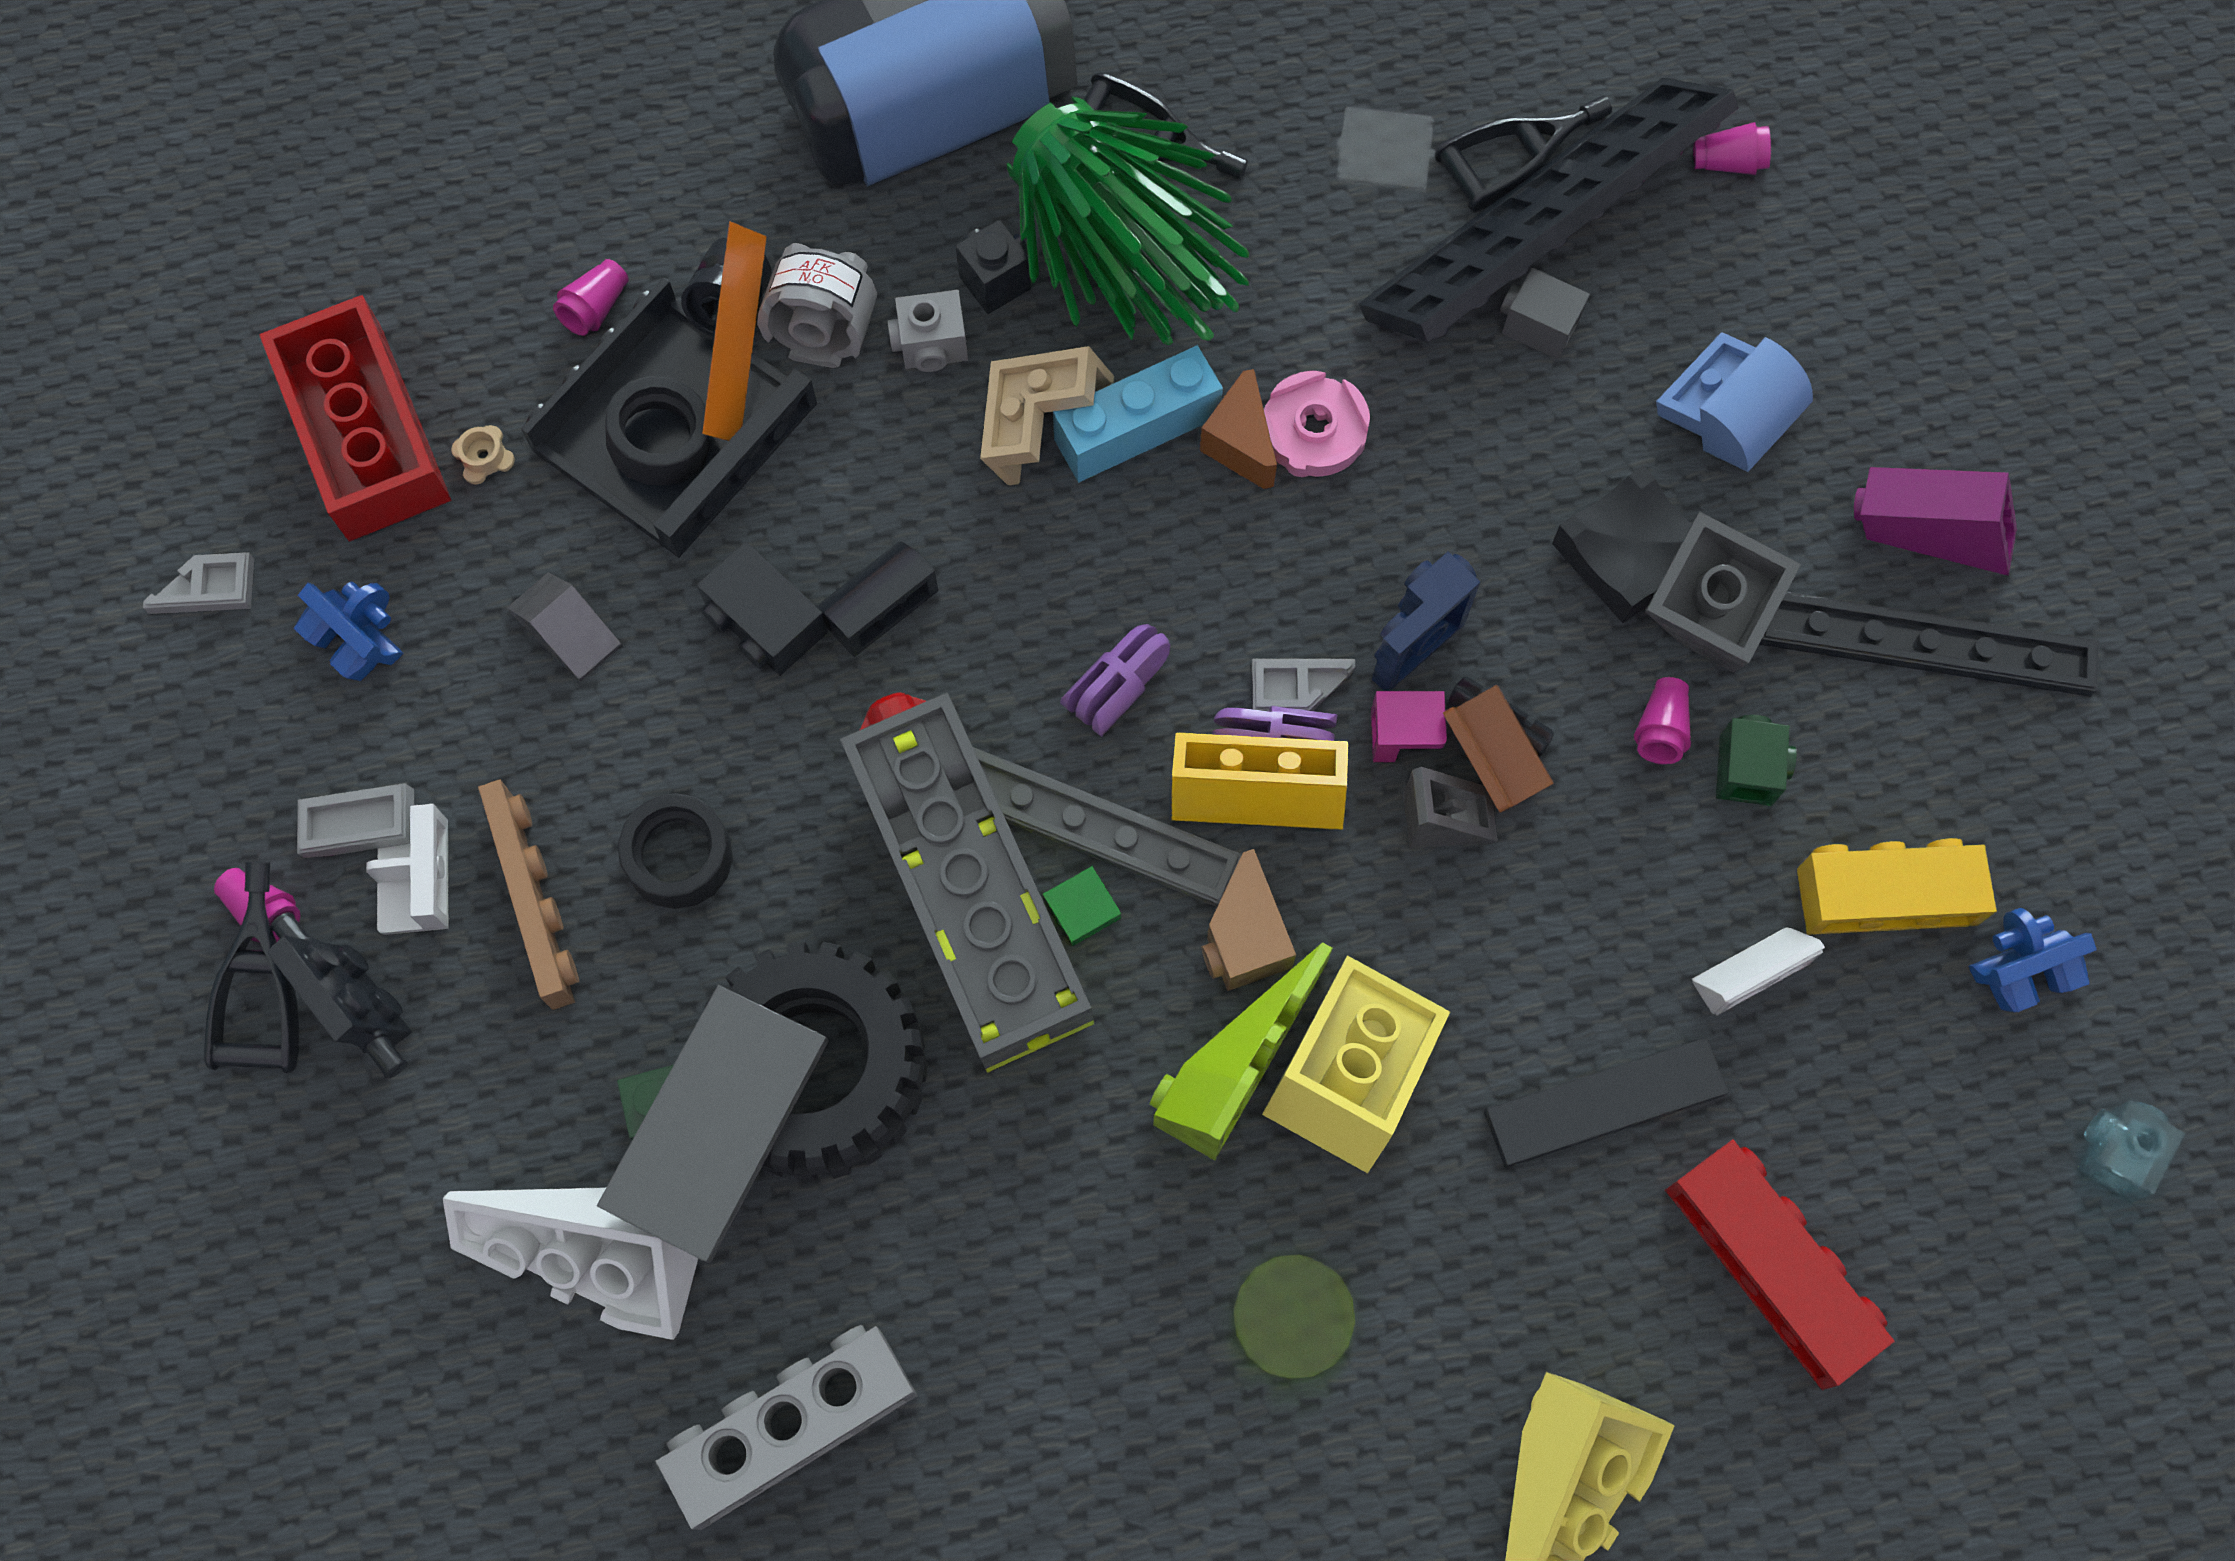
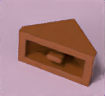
M1252 369L1241 373L1202 426L1200 451L1259 487L1266 489L1274 487L1277 462L1255 372Z

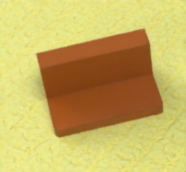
M1498 685L1493 686L1458 707H1452L1443 712L1500 813L1554 784Z

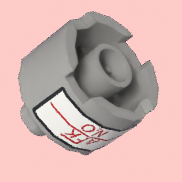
M793 243L786 247L782 257L775 264L758 313L757 325L763 338L769 343L772 337H774L779 343L790 348L788 358L794 361L836 368L840 366L842 358L852 355L856 358L860 353L877 298V291L873 281L866 274L867 263L851 252L836 254L823 249H810L799 243Z

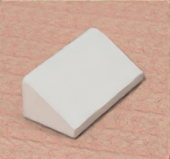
M1784 928L1692 978V981L1711 1013L1719 1015L1808 966L1823 953L1822 950L1825 947L1821 940L1792 928Z

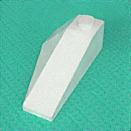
M606 1188L450 1191L443 1197L451 1249L511 1278L521 1276L527 1269L541 1276L547 1283L552 1285L550 1296L567 1305L571 1302L575 1293L606 1307L602 1311L600 1320L617 1329L672 1340L679 1333L698 1258L598 1208L596 1205Z

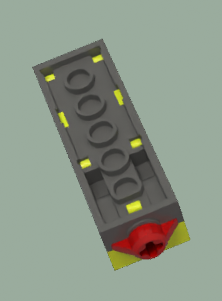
M948 692L928 701L905 693H894L874 702L869 707L860 730L841 738L840 741L987 1073L1094 1025L1090 1003Z

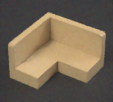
M1089 346L991 361L980 459L1007 485L1019 484L1022 464L1039 462L1044 413L1093 406L1095 390H1100L1113 384L1114 375Z

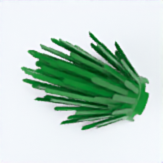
M1077 97L1071 98L1074 104L1065 105L1058 109L1051 102L1040 108L1023 124L1012 141L1018 148L1013 166L1010 163H1006L1010 177L1019 186L1021 242L1025 238L1027 239L1031 281L1035 283L1039 276L1035 212L1044 260L1048 266L1053 288L1055 290L1060 282L1070 318L1076 327L1079 325L1080 315L1057 240L1059 235L1077 283L1081 286L1086 301L1091 305L1096 303L1095 295L1079 255L1131 340H1133L1135 333L1133 327H1136L1134 316L1136 310L1132 303L1133 301L1159 339L1165 345L1173 343V339L1170 336L1172 328L1168 323V319L1131 271L1178 321L1180 317L1201 339L1205 341L1211 340L1214 337L1213 331L1142 250L1202 312L1208 311L1211 307L1214 310H1220L1224 303L1233 312H1238V302L1216 280L1220 279V277L1198 254L1214 267H1220L1240 285L1249 286L1247 278L1170 209L1184 219L1186 218L1197 224L1237 255L1249 258L1248 250L1221 230L1233 227L1232 224L1156 173L1165 175L1219 201L1230 203L1232 198L1228 193L1191 177L1187 172L1157 160L1161 156L1199 169L1207 167V164L1201 159L1210 160L1217 155L1171 142L1167 138L1121 128L1129 127L1178 133L1188 128L1183 123L1143 119L1148 113L1094 110L1085 100Z

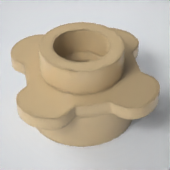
M489 425L471 428L453 443L451 448L452 454L456 459L462 461L465 468L463 476L467 482L481 484L486 476L497 471L506 472L513 467L515 457L511 451L505 450L501 442L503 433L498 427ZM482 451L488 452L485 458L478 457Z

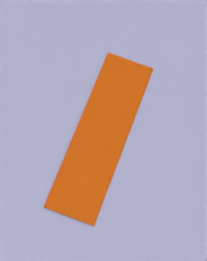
M729 221L702 432V434L730 441L743 426L767 237Z

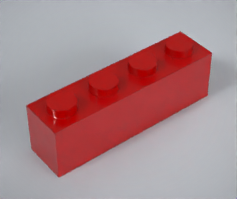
M1732 1139L1665 1189V1191L1820 1389L1825 1390L1839 1386L1895 1342L1885 1329L1888 1325L1887 1320L1881 1310L1869 1298L1865 1296L1859 1297L1844 1278L1847 1275L1846 1269L1836 1254L1826 1246L1819 1247L1804 1228L1807 1224L1806 1219L1796 1204L1785 1196L1779 1197L1766 1181L1767 1172L1760 1159L1747 1147L1740 1148Z

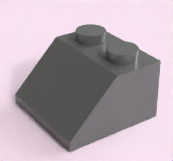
M1698 512L1645 612L1684 647L1731 672H1735L1749 664L1801 564L1706 514Z

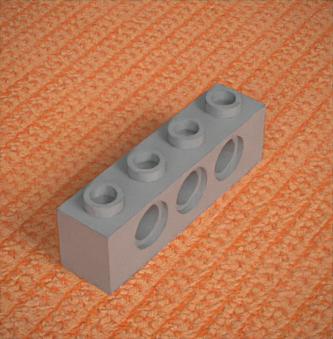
M863 1325L848 1330L830 1343L834 1350L830 1355L813 1365L809 1358L794 1363L776 1376L780 1384L776 1388L759 1398L755 1391L746 1393L721 1410L725 1419L703 1431L700 1424L695 1425L667 1442L666 1445L670 1452L656 1460V1463L691 1529L703 1530L918 1396L883 1333L877 1326L867 1332ZM840 1372L851 1373L856 1381V1393L853 1399L843 1406H831L825 1397V1387L828 1380ZM794 1405L801 1413V1427L794 1437L783 1441L778 1440L771 1429L773 1415L783 1406ZM738 1438L746 1448V1460L740 1470L726 1475L718 1467L717 1453L724 1442Z

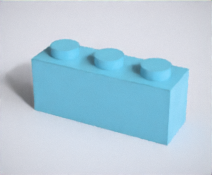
M1197 345L1096 391L1093 406L1053 411L1054 440L1079 483L1204 425L1222 401L1223 387Z

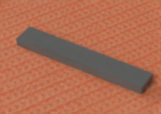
M973 747L1007 823L1218 907L1242 854Z

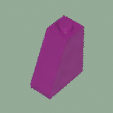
M1870 467L1866 488H1858L1854 500V518L1857 521H1862L1867 540L2009 576L2017 533L2009 473Z

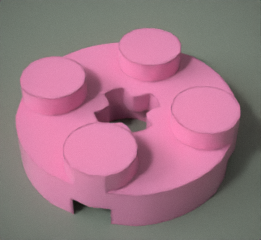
M1305 371L1287 377L1274 388L1270 400L1265 405L1264 413L1276 461L1286 467L1289 473L1298 477L1328 476L1346 469L1361 455L1366 443L1370 413L1363 395L1350 382L1343 379L1341 384L1334 379L1325 378V372ZM1314 415L1318 421L1326 419L1329 422L1321 433H1313L1304 428L1306 426V416Z

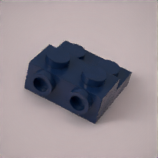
M1447 551L1433 565L1428 560L1421 563L1406 579L1404 583L1407 587L1406 594L1398 604V608L1401 611L1381 631L1382 644L1374 655L1377 662L1372 680L1382 690L1391 691L1465 625L1480 581L1476 578L1473 567L1462 556L1458 554L1452 555Z

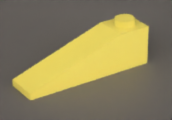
M1546 1372L1539 1390L1533 1397L1531 1411L1522 1430L1505 1561H1584L1586 1556L1593 1554L1600 1546L1608 1551L1619 1535V1532L1609 1525L1610 1519L1627 1493L1639 1502L1641 1501L1653 1481L1674 1425L1584 1384Z

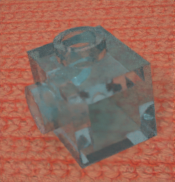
M2130 1100L2109 1111L2102 1109L2094 1116L2084 1133V1139L2091 1144L2077 1170L2130 1203L2155 1193L2185 1133L2170 1125L2168 1117L2163 1112L2145 1103H2134Z

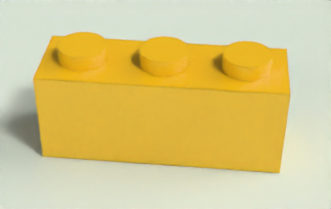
M1176 733L1172 769V820L1343 830L1347 791L1348 742Z
M1941 839L1928 843L1926 848L1907 849L1904 842L1890 841L1873 845L1867 851H1849L1848 846L1843 844L1825 845L1814 849L1813 853L1797 868L1807 935L1978 926L1997 912L1985 845L1963 846L1961 839Z

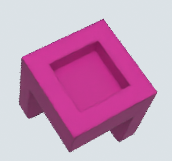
M1376 691L1371 707L1373 762H1395L1400 749L1443 748L1447 741L1446 718L1443 714L1445 712L1444 691Z

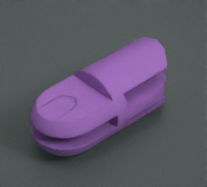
M1149 624L1135 627L1110 653H1103L1061 698L1060 704L1070 712L1076 711V717L1086 725H1092V730L1102 737L1144 693V685L1164 664L1170 650L1168 638L1163 633L1157 634V629Z
M1271 706L1269 712L1245 708H1224L1215 715L1214 722L1227 728L1215 729L1212 731V734L1335 741V735L1323 729L1336 726L1337 714Z

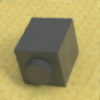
M1531 268L1523 285L1520 286L1513 283L1503 301L1500 313L1507 315L1502 334L1559 360L1582 317L1590 294Z

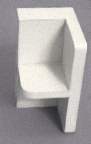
M434 804L410 806V844L378 848V860L366 863V872L377 882V930L383 935L449 929L448 820Z

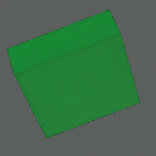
M1093 866L1043 893V900L1071 946L1078 944L1121 919L1120 910Z

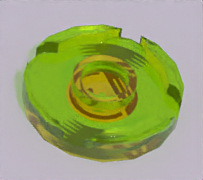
M1303 1255L1275 1257L1256 1267L1240 1287L1233 1310L1235 1334L1246 1356L1264 1372L1288 1380L1312 1378L1334 1366L1348 1348L1356 1323L1353 1298L1342 1278L1321 1262L1314 1261V1259Z

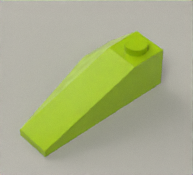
M1322 942L1187 1060L1176 1078L1166 1074L1149 1105L1157 1109L1154 1114L1153 1125L1209 1158L1216 1160L1328 963L1333 948Z

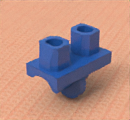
M349 582L342 588L341 593L334 589L322 593L314 584L307 583L297 595L308 607L301 615L294 629L306 641L321 648H326L338 634L344 642L329 661L343 677L361 681L378 663L392 665L404 654L379 630L385 628L390 623L391 617L384 611L390 599L389 593L378 583H370L360 588L354 582Z
M2017 908L2005 913L2003 917L2005 931L1993 936V943L1998 951L2002 952L2009 948L2013 949L1968 966L1976 983L1990 985L1992 994L2001 1010L2020 1012L2040 1002L2031 976L2042 971L2051 992L2063 993L2088 985L2089 978L2083 955L2097 949L2091 933L2072 937L2067 931L2059 930L2043 936L2054 931V924L2051 918L2045 915L2034 919L2027 910Z

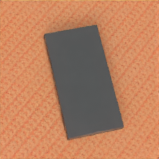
M718 985L596 1206L710 1264L829 1042L828 1039L799 1023Z

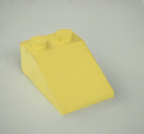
M1347 955L1262 1115L1368 1173L1391 1139L1450 1011Z

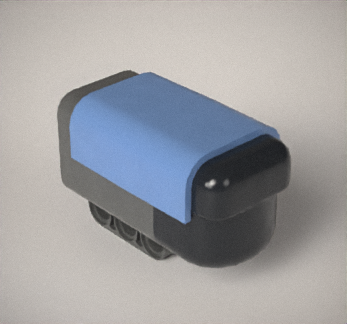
M820 0L804 7L788 19L779 31L773 52L776 78L801 124L808 151L820 173L829 182L838 185L852 184L861 179L864 180L867 187L1028 119L1040 108L1049 104L1050 98L1078 87L1073 28L1064 0Z

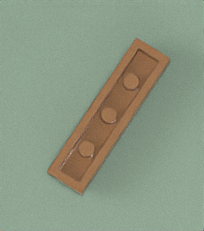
M501 779L479 786L482 802L540 998L552 1010L575 1003L570 985L579 983V977L569 950L560 952L554 932L563 930V923L554 899L552 897L544 899L539 880L547 878L548 874L537 845L528 847L523 829L531 827L532 820L526 802L521 794L513 796Z

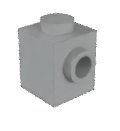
M959 290L895 298L898 319L888 320L892 352L903 351L905 369L917 368L920 371L933 372L944 368L947 363L968 361Z

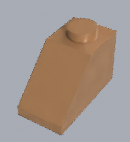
M1254 849L1242 853L1209 924L1207 936L1209 944L1201 946L1202 954L1212 979L1222 976L1227 991L1293 968L1296 957L1295 950Z

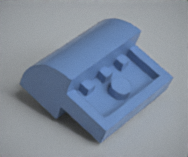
M1721 332L1656 403L1658 416L1702 436L1703 451L1749 472L1813 402V393L1809 378L1802 366L1787 350L1776 342L1765 337L1757 347H1754Z

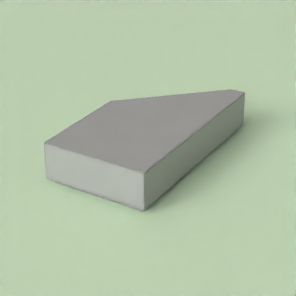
M249 552L194 555L177 570L180 573L179 576L156 596L150 594L144 600L143 609L148 614L251 609L254 558Z
M1252 659V710L1269 712L1271 706L1314 711L1354 672L1355 659Z

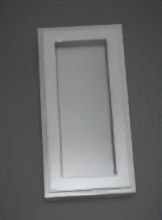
M404 783L298 800L297 854L304 858L410 844V806H414V789Z

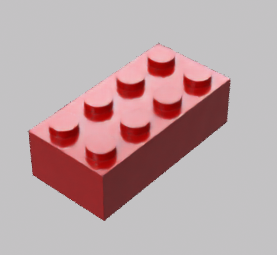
M363 295L259 334L326 510L349 542L452 501L384 331Z

